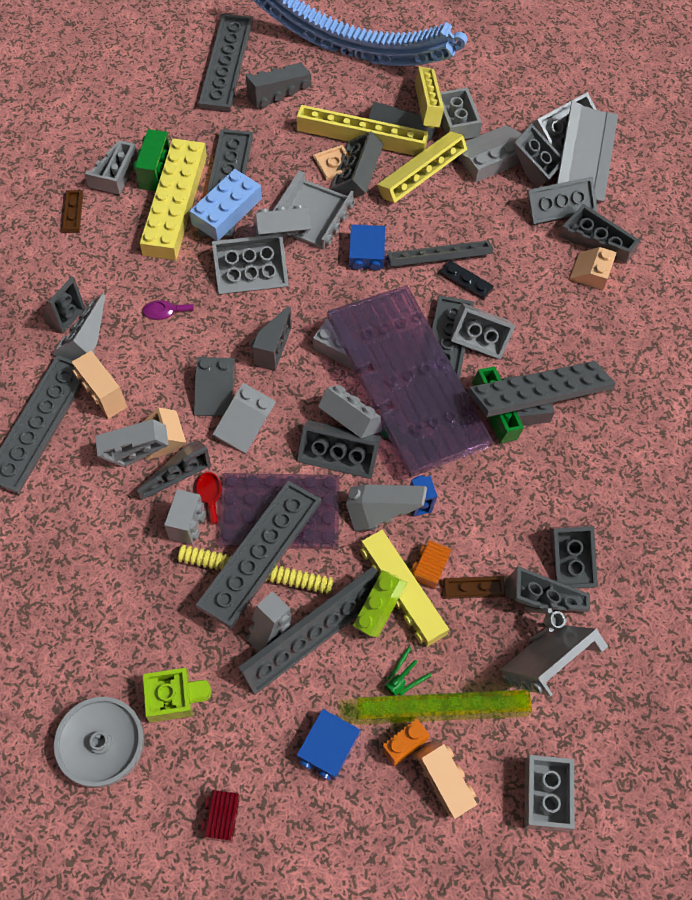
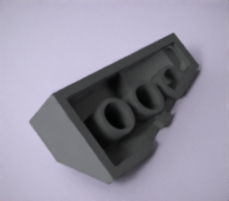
M200 440L187 444L137 489L140 499L148 498L210 467L211 462L207 447Z
M517 566L506 579L505 596L531 607L579 612L590 611V594Z

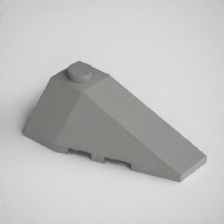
M103 293L89 303L80 315L81 318L71 326L70 329L73 331L67 337L64 336L52 353L54 356L59 355L70 360H76L89 351L95 353L94 348L98 342L105 295Z
M360 485L350 487L346 505L354 531H372L383 522L389 523L393 521L392 518L400 514L406 515L423 507L427 487L406 485Z

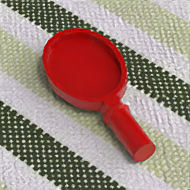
M205 472L198 478L196 490L197 494H200L202 502L208 504L210 524L214 525L218 523L215 503L221 496L222 487L216 474Z

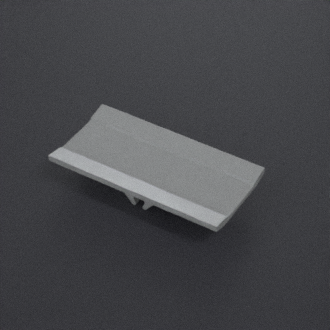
M575 101L571 102L557 184L593 177L596 202H604L618 114L606 113L582 106V104Z

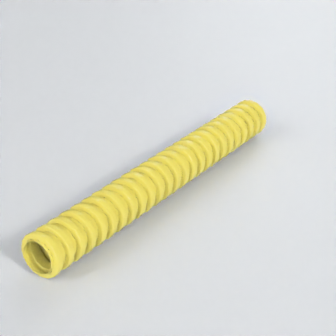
M182 545L178 553L179 562L184 561L186 564L191 562V565H203L204 568L209 566V569L215 568L217 571L219 569L222 570L231 558L228 554H217L215 551L211 553L210 550H198L197 547L192 549V546L186 547V545ZM276 566L266 580H270L272 583L276 581L277 584H280V582L283 585L289 584L290 587L295 585V588L301 587L303 590L307 588L308 591L313 589L314 592L320 591L321 594L326 592V595L331 593L333 586V577L327 578L325 575L320 577V574L315 576L314 573L308 574L306 571L302 573V570L297 572L296 569L290 570L288 567L284 569L283 566H280V568Z

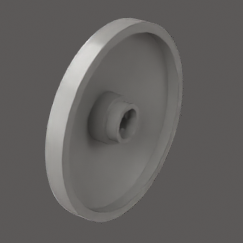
M95 697L74 706L61 720L54 739L55 758L62 772L75 783L90 788L107 787L124 779L137 765L144 747V731L137 714L126 703L111 697Z

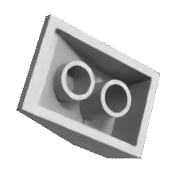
M243 383L212 436L246 454L273 410L276 401Z

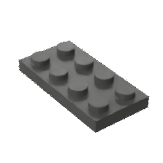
M593 177L526 190L532 224L570 217L583 204L594 211H598Z

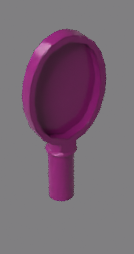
M155 300L144 306L143 313L149 319L163 320L171 317L174 312L194 311V304L173 305L169 301Z

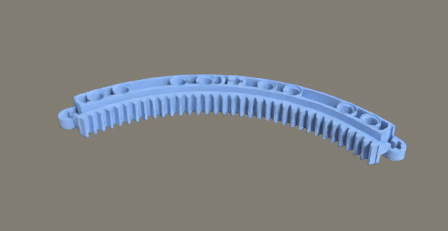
M253 0L271 17L307 41L337 52L340 47L341 54L345 55L349 51L348 56L353 57L355 55L359 59L361 55L362 60H368L379 65L412 66L446 60L453 57L456 51L463 49L468 40L463 32L452 34L450 31L452 26L447 22L444 25L440 24L439 27L435 26L434 29L431 27L429 30L424 29L423 32L419 30L418 33L414 31L412 34L409 31L408 34L403 32L402 35L399 32L396 35L394 32L391 35L386 32L384 35L382 31L378 34L377 30L372 33L371 29L367 32L365 28L361 31L360 27H357V29H355L354 25L349 27L348 23L343 25V21L338 23L337 19L333 21L331 16L326 18L325 13L321 15V11L315 12L314 7L310 9L309 4L304 5L305 1Z

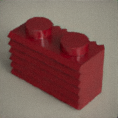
M212 790L211 796L207 795L205 809L208 810L207 819H203L201 825V833H204L205 839L228 843L233 842L240 800L238 793Z

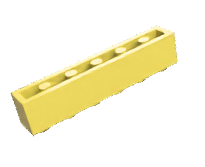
M418 66L415 88L423 125L428 128L440 127L444 106L434 68Z
M450 131L378 183L382 198L393 203L397 202L465 152L467 146L464 136Z
M380 530L364 539L361 545L362 549H360L361 554L365 560H370L372 563L371 567L378 571L379 576L382 570L407 582L395 606L404 612V619L408 626H413L416 630L415 636L419 643H424L428 647L448 635L449 628L384 531Z

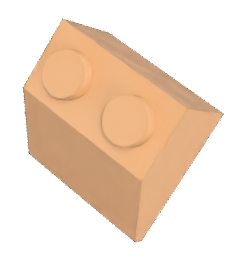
M601 247L579 252L569 280L603 290L617 252Z
M158 407L144 420L154 419L165 424L169 445L145 457V460L176 452L186 443L177 411Z

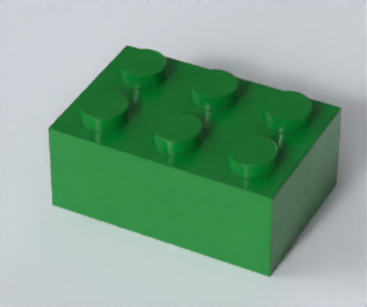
M148 129L146 136H143L142 148H139L138 159L134 162V171L137 174L136 182L139 183V187L142 190H157L170 148L168 132Z

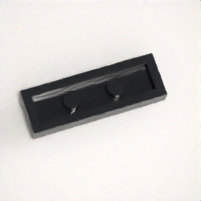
M451 260L440 271V275L482 300H485L494 288V285Z

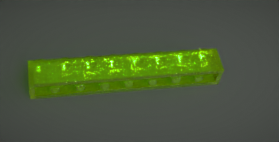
M526 690L357 698L358 725L414 722V719H418L420 722L529 717L532 713L530 692Z

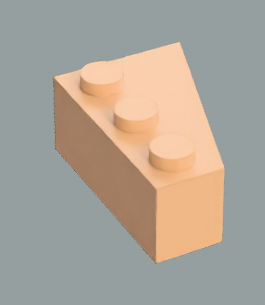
M92 351L72 361L74 366L73 374L77 380H82L84 389L91 393L92 399L100 406L108 419L127 408L119 385Z
M432 741L411 754L414 760H419L424 769L422 773L425 778L428 777L435 794L450 817L456 819L477 805L474 799L476 794L470 785H466L463 779L465 774L459 765H455L452 759L454 754L448 745L445 746L442 743Z

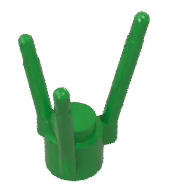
M411 647L406 649L391 674L385 679L387 682L384 686L395 697L398 694L403 696L408 690L431 677V673H428L404 687L406 681L403 678L417 664V660H414L400 675H396V673L407 658Z

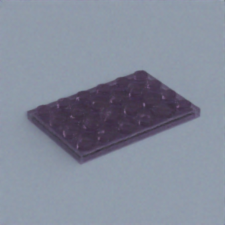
M223 473L218 546L238 548L287 481H290L322 500L320 506L289 549H338L340 475Z

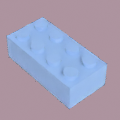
M234 169L189 211L192 225L216 241H219L262 199L261 185Z

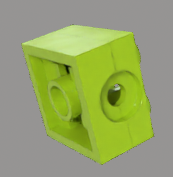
M187 668L143 674L146 718L150 723L192 717V703L207 701L212 694L210 684L206 680L190 681Z

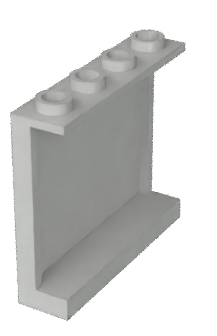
M298 171L273 211H276L278 207H286V210L293 209V206L304 205V208L309 207L311 230L307 234L289 236L324 250L326 245L331 244L334 232L337 233L339 231L340 222L345 221L348 209L353 208L355 199H353L354 191H351L348 196L305 180V173Z
M564 625L533 641L500 669L503 674L502 679L509 687L552 696V692L546 685L550 678L583 650L603 652L608 645L596 628Z

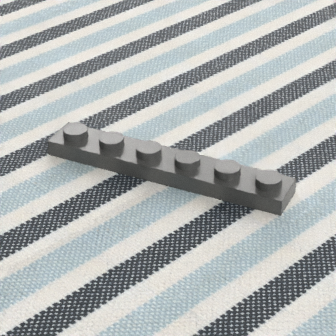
M489 240L388 252L387 257L390 266L401 267L407 264L418 265L423 262L434 263L439 260L450 261L455 258L467 259L471 256L484 257L487 254H493V246Z

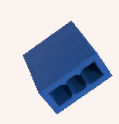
M351 224L349 268L356 270L362 268H369L371 270L384 269L386 226Z
M322 709L297 754V759L300 760L299 765L307 770L314 768L319 771L318 775L327 781H330V779L336 781L360 736L361 730Z

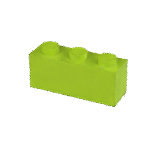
M382 570L353 626L369 636L379 637L407 582L390 572Z

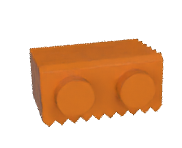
M429 540L427 545L423 544L419 553L422 557L419 562L415 561L411 570L417 582L435 589L452 549L432 540Z
M414 719V722L411 721V724L404 727V730L401 729L400 732H397V735L390 738V741L387 740V743L383 744L382 751L395 767L428 741L430 735L420 721Z

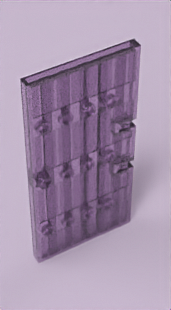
M408 285L327 312V318L355 372H361L359 380L374 409H380L381 423L410 478L492 446L494 442Z

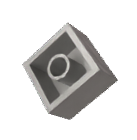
M177 489L164 525L169 540L193 545L194 540H198L200 534L198 527L200 522H204L206 516L200 494Z

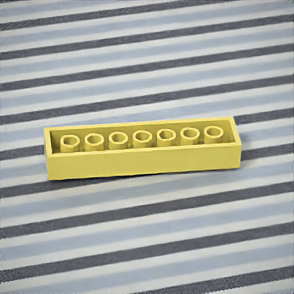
M172 139L140 241L143 256L177 260L190 216L189 211L192 209L207 157L205 143Z

